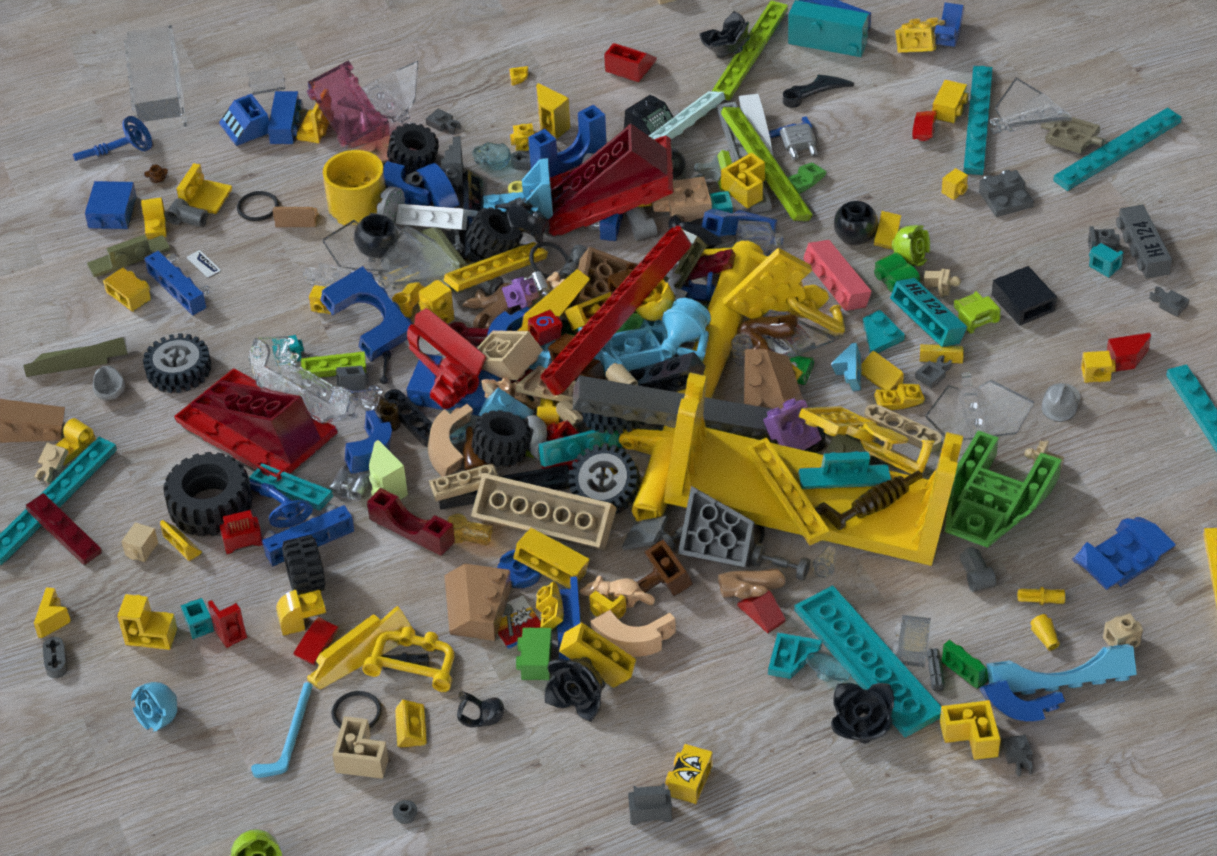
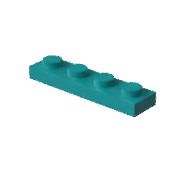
M597 429L596 431L591 430L540 443V463L542 466L547 467L578 459L577 456L579 454L582 456L586 454L584 450L587 448L590 451L594 450V445L603 448L602 444H608L609 447L616 445L618 448H621L622 445L619 442L620 434H618V430H614L613 434H609L608 430L600 433L599 429Z
M263 463L260 465L275 475L281 471ZM258 468L249 477V480L253 482L274 485L278 491L293 501H308L313 509L321 511L334 497L332 490L286 472L280 474L282 478L277 481V477L272 475L268 477L262 474Z

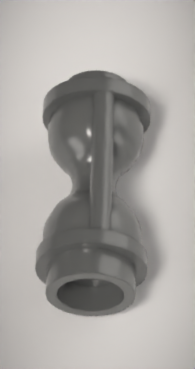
M575 245L572 248L564 267L560 271L561 280L566 279L578 269L580 258L588 249L586 246Z

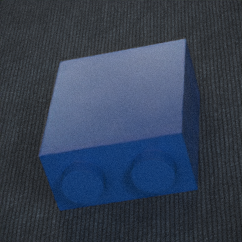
M94 181L85 211L88 228L128 229L137 198L134 182Z

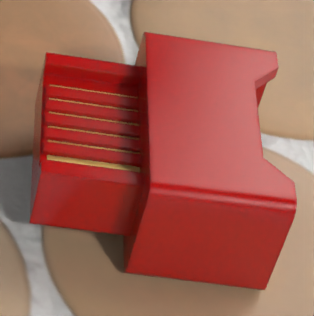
M251 510L223 517L224 524L220 525V531L226 554H231L235 549L250 545L258 547L263 545L258 518L256 516L252 517Z

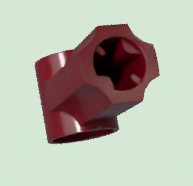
M453 322L449 325L474 346H479L486 339L489 330L468 328L462 322Z

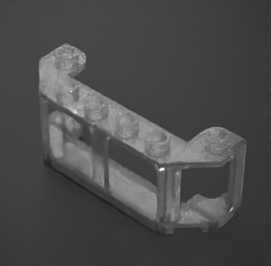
M288 336L254 338L248 359L257 386L263 389L302 396L310 416L320 423L354 420L359 418L360 415L365 414L366 411L377 409L383 391L379 387L373 385L369 386L367 390L351 391L346 387H335L296 365L299 354L292 353L289 345L294 343L293 339ZM278 345L275 358L280 372L267 367L270 357L269 346Z

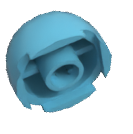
M149 682L133 690L131 701L135 700L136 704L133 712L138 722L148 730L152 727L153 731H158L174 720L177 714V696L167 685L160 682Z

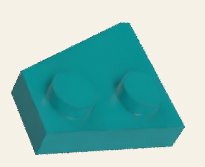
M777 632L768 667V675L792 679L821 650L822 640Z

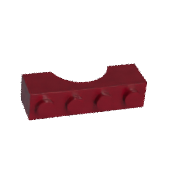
M379 488L367 501L369 520L440 556L455 542L452 523L436 515L430 520L420 519L404 507L398 496L382 488Z

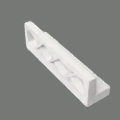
M398 204L396 224L466 230L467 216L475 217L477 211Z

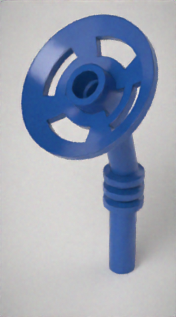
M127 116L122 123L126 137L108 144H98V147L94 145V148L72 154L73 159L78 161L95 155L99 157L100 154H108L109 151L130 143L136 149L145 152L152 147V137L142 121L134 116Z
M249 480L251 490L259 492L262 496L274 498L281 503L269 515V522L272 526L277 528L291 527L303 522L311 515L313 507L310 502L305 500L292 501L278 491L274 485L268 483L260 484ZM280 516L285 517L287 520H278L277 518Z

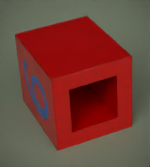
M551 309L528 319V331L540 346L561 337L562 321L559 316H555Z

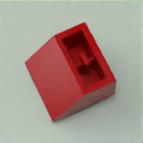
M613 43L604 53L605 72L639 82L657 61V57Z

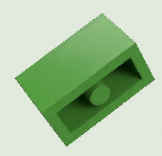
M523 628L522 637H518V651H521V656L516 657V670L521 671V680H550L547 666L551 661L552 655L551 628Z

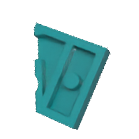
M881 310L863 318V328L866 332L869 354L872 351L880 353L905 340V334Z

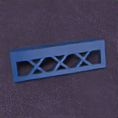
M577 576L570 577L571 589L559 590L564 613L563 621L557 625L559 650L564 633L580 624ZM559 652V659L569 660L568 657Z

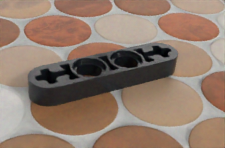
M397 389L387 391L384 398L389 403L397 405L400 422L422 445L428 447L433 423L403 392ZM403 410L412 411L410 414L406 415L401 413ZM416 422L424 423V425L420 427L413 426V424Z

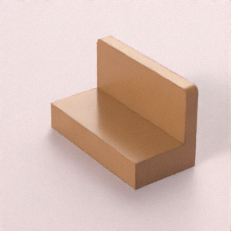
M273 207L275 227H316L317 208Z

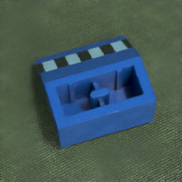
M251 93L234 100L219 121V124L234 145L238 146L268 134L269 117Z

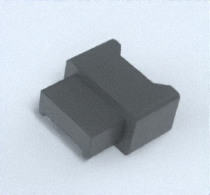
M661 784L662 786L639 788L633 786L634 792L628 793L631 825H637L641 821H672L671 793L669 789H665V784Z

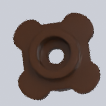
M155 164L150 167L149 171L144 172V176L149 178L152 183H160L165 179L168 169L161 168Z

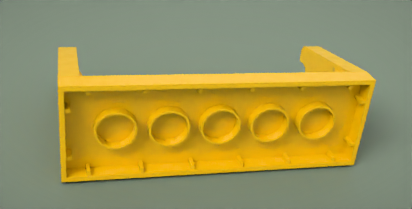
M690 372L687 379L684 399H681L677 414L664 503L687 508L690 489L693 486L754 521V524L802 535L747 453V446L760 440L706 428L703 413L707 376ZM946 432L937 468L929 480L922 478L911 484L909 491L889 507L874 512L871 515H866L863 518L855 516L846 521V527L842 530H838L823 514L820 515L830 530V537L824 539V541L932 566L955 478L963 436ZM771 443L800 488L799 469L819 468L822 465L823 455ZM889 471L891 479H894L897 476H902L903 478L909 476L906 474ZM873 486L802 489V491L814 508L820 503L825 502L842 514L851 509V503Z

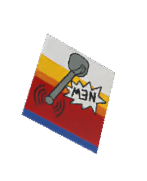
M523 595L506 603L499 626L498 635L507 649L518 645V637H522L523 628H540L541 621Z

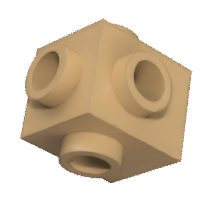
M1130 613L1118 616L1111 621L1105 622L1103 639L1109 646L1129 644L1136 648L1140 645L1143 628L1140 622L1136 621Z

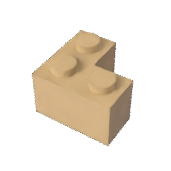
M344 716L332 755L336 773L383 779L389 760L387 746L384 741L370 740L368 719Z

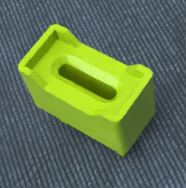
M975 291L972 295L960 300H954V309L958 312V318L967 326L966 330L970 334L974 333L977 327L989 322L997 323L1000 321L1001 309L989 296L983 298Z

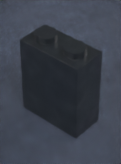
M1029 266L1017 269L993 280L991 295L1019 326L1055 312L1057 296Z

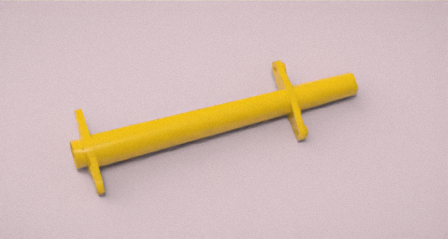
M750 241L736 242L732 248L736 254L732 269L716 273L720 277L707 309L710 312L711 321L705 328L709 332L703 360L706 366L703 375L707 376L705 393L707 398H712L738 335L737 328L745 318L744 315L725 306L723 298L768 257L764 255L763 250L757 244ZM731 248L705 249L700 257ZM695 341L692 350L697 351L699 341ZM686 389L677 392L685 394ZM665 425L662 431L632 428L631 432L623 429V433L620 434L619 442L625 449L651 455L632 507V514L636 521L662 517L668 503H664L675 428Z

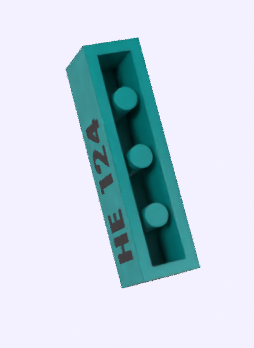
M915 278L896 281L890 299L941 347L961 343L967 326Z

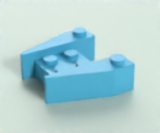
M644 319L640 329L615 333L594 357V359L601 361L605 376L609 366L614 363L622 364L628 371L667 360L660 353L661 345L667 339V330L663 320L648 321Z

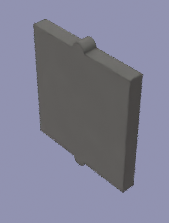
M662 516L635 521L630 532L626 534L627 537L622 545L623 550L655 545L661 533L664 532V527L669 520L668 517Z

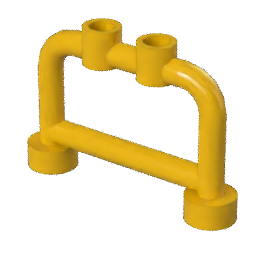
M404 627L401 632L387 631L381 634L376 640L371 657L365 659L362 667L363 672L371 677L379 676L382 667L432 677V687L439 692H447L452 684V677L449 674L455 652L448 643L439 641L438 635L434 632H427L424 637L415 635L416 632L413 628ZM389 640H395L406 647L413 644L422 646L428 652H432L435 649L443 651L445 658L442 668L440 670L381 657L385 643Z

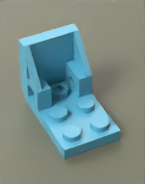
M548 158L539 159L522 179L523 192L483 196L484 208L493 207L495 209L497 204L508 203L521 197L522 199H527L533 205L531 208L533 211L541 212L549 220L553 216Z

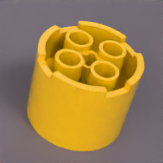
M363 150L344 151L331 157L325 163L322 172L328 212L337 219L338 223L346 226H356L362 218L371 214H377L378 203H381L383 199L381 194L386 189L383 164L376 155Z

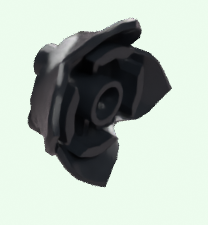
M733 11L724 21L722 31L712 29L699 33L701 42L709 50L715 52L718 58H722L730 53L738 54L743 50L742 46L750 39L748 34L750 22H745L741 14Z
M519 197L508 203L495 205V209H506L510 227L521 231H530L537 244L543 242V233L548 218L541 212L533 211L531 209L533 205L527 199Z
M587 657L551 660L548 663L547 669L553 676L545 687V703L557 708L575 706L577 714L591 722L599 711L601 692L605 688V681Z
M854 683L837 684L833 696V704L837 715L831 721L833 732L845 739L859 740L863 744L885 735L893 725L891 715L895 698L891 685L876 683L865 690ZM863 713L867 715L865 717H860V715Z

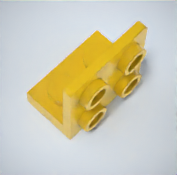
M937 17L926 19L927 21H920V18L910 19L909 23L902 24V27L895 30L898 53L936 50L934 30L936 25L942 26L945 24V21L938 20Z
M323 89L313 110L309 109L297 132V140L320 143L322 137L326 135L327 127L333 121V112L330 109L331 98L328 95V89Z
M193 163L176 189L178 198L185 200L189 206L206 210L208 213L217 214L232 191V186L204 180L201 164Z

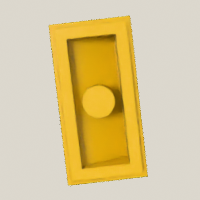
M920 344L919 362H937L938 357L944 355L943 363L952 360V363L963 364V346L941 347L940 345Z
M872 351L861 364V375L882 390H894L899 384H903V371L875 351Z
M164 520L160 521L163 537L187 560L191 561L202 553L177 527Z
M402 699L395 709L397 747L426 745L424 704Z

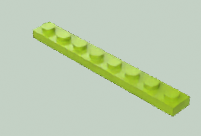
M775 1L769 2L750 31V39L742 46L743 50L735 54L712 89V92H723L724 100H731L787 13V4Z
M723 107L721 115L748 154L754 153L765 162V180L792 220L809 221L813 214L740 107Z

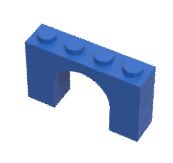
M594 104L579 111L577 137L562 152L557 153L556 138L546 129L529 136L531 169L539 159L548 158L551 178L582 164L586 154H595L607 144L605 114Z
M363 266L322 290L321 302L332 315L355 303H367L380 311L383 321L375 328L361 335L358 345L362 352L365 351L366 357L371 362L383 355V352L390 351L408 340L407 330L413 324L412 321L402 314L398 304L392 302L388 297L387 291L378 285L373 274Z
M426 354L435 363L441 364L442 356ZM420 360L407 386V397L416 406L444 410L430 398V392L435 384L436 376ZM481 369L478 375L479 385L477 390L472 394L467 393L457 404L445 410L453 411L458 407L461 408L468 404L473 409L472 415L480 416L479 413L487 399L482 388V380L494 379L498 382L502 381V378Z

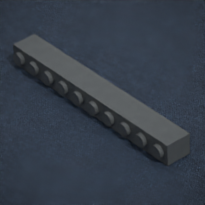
M579 376L573 387V410L675 428L681 399H684L685 394ZM705 397L703 417L706 428L757 440L767 438L770 443L779 445L777 439L771 440L763 421L764 418L768 417L767 412L772 410L771 408Z

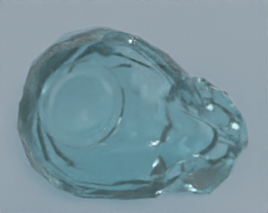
M487 142L475 147L472 151V156L477 164H484L492 170H501L508 165L511 159V152L503 143Z

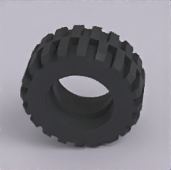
M205 452L203 455H199V453L194 454L189 459L186 457L181 460L180 465L176 464L171 469L172 472H169L165 479L166 482L164 483L163 490L170 519L179 529H185L187 533L192 535L197 533L198 536H205L206 534L216 536L218 535L217 533L221 532L220 525L224 524V516L248 511L252 506L253 498L247 471L239 461H236L235 458L229 455L225 457L223 453L217 452L212 454V452ZM204 490H223L219 495L212 498H193Z

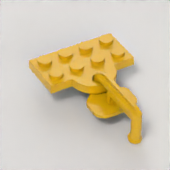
M777 248L723 298L725 306L750 319L762 317L770 309L777 312L788 311L799 318H807L838 335H842L845 332L841 305H834L830 308L829 311L833 315L832 318L818 310L828 301V292L817 285L803 286L801 281L812 271L811 265L780 248Z
M842 406L801 408L798 416L805 419V423L809 426L823 428V432L828 435L836 436L840 434L846 436L847 434L860 439L862 446L870 455L910 474L918 470L921 473L924 472L933 444L935 443L934 440H921L923 443L917 461L892 450L894 444L908 443L909 439L893 430L877 426V423ZM877 437L885 442L883 446L875 443Z

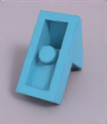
M852 343L831 363L835 375H844L845 382L850 384L852 391H860L861 353L857 343Z

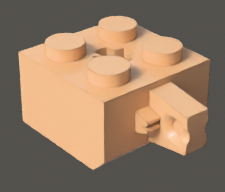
M704 177L674 180V193L652 202L654 212H669L670 217L678 214L685 222L703 218L704 212L712 209V202Z

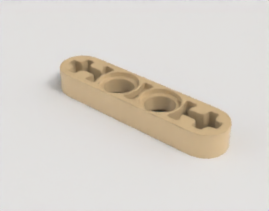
M872 404L866 407L865 418L877 423V426L893 430L909 439L908 443L922 449L923 443L921 440H934L935 443L931 452H936L941 448L942 436L937 431L880 405ZM891 421H895L899 423V425L890 426L888 425V423ZM915 430L918 433L916 435H910L907 433V431Z

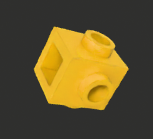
M532 123L513 125V134H510L511 146L515 145V151H529L528 137L537 133V131L533 130Z

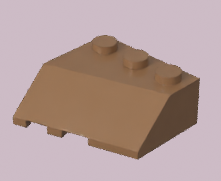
M589 247L580 258L578 270L588 276L589 281L573 299L570 308L607 294L608 276L626 270V265L632 262Z
M745 349L744 404L771 409L779 407V409L784 408L783 403L793 398L796 401L803 400L789 356L767 349Z
M463 564L445 574L450 635L495 641L511 590L510 570Z

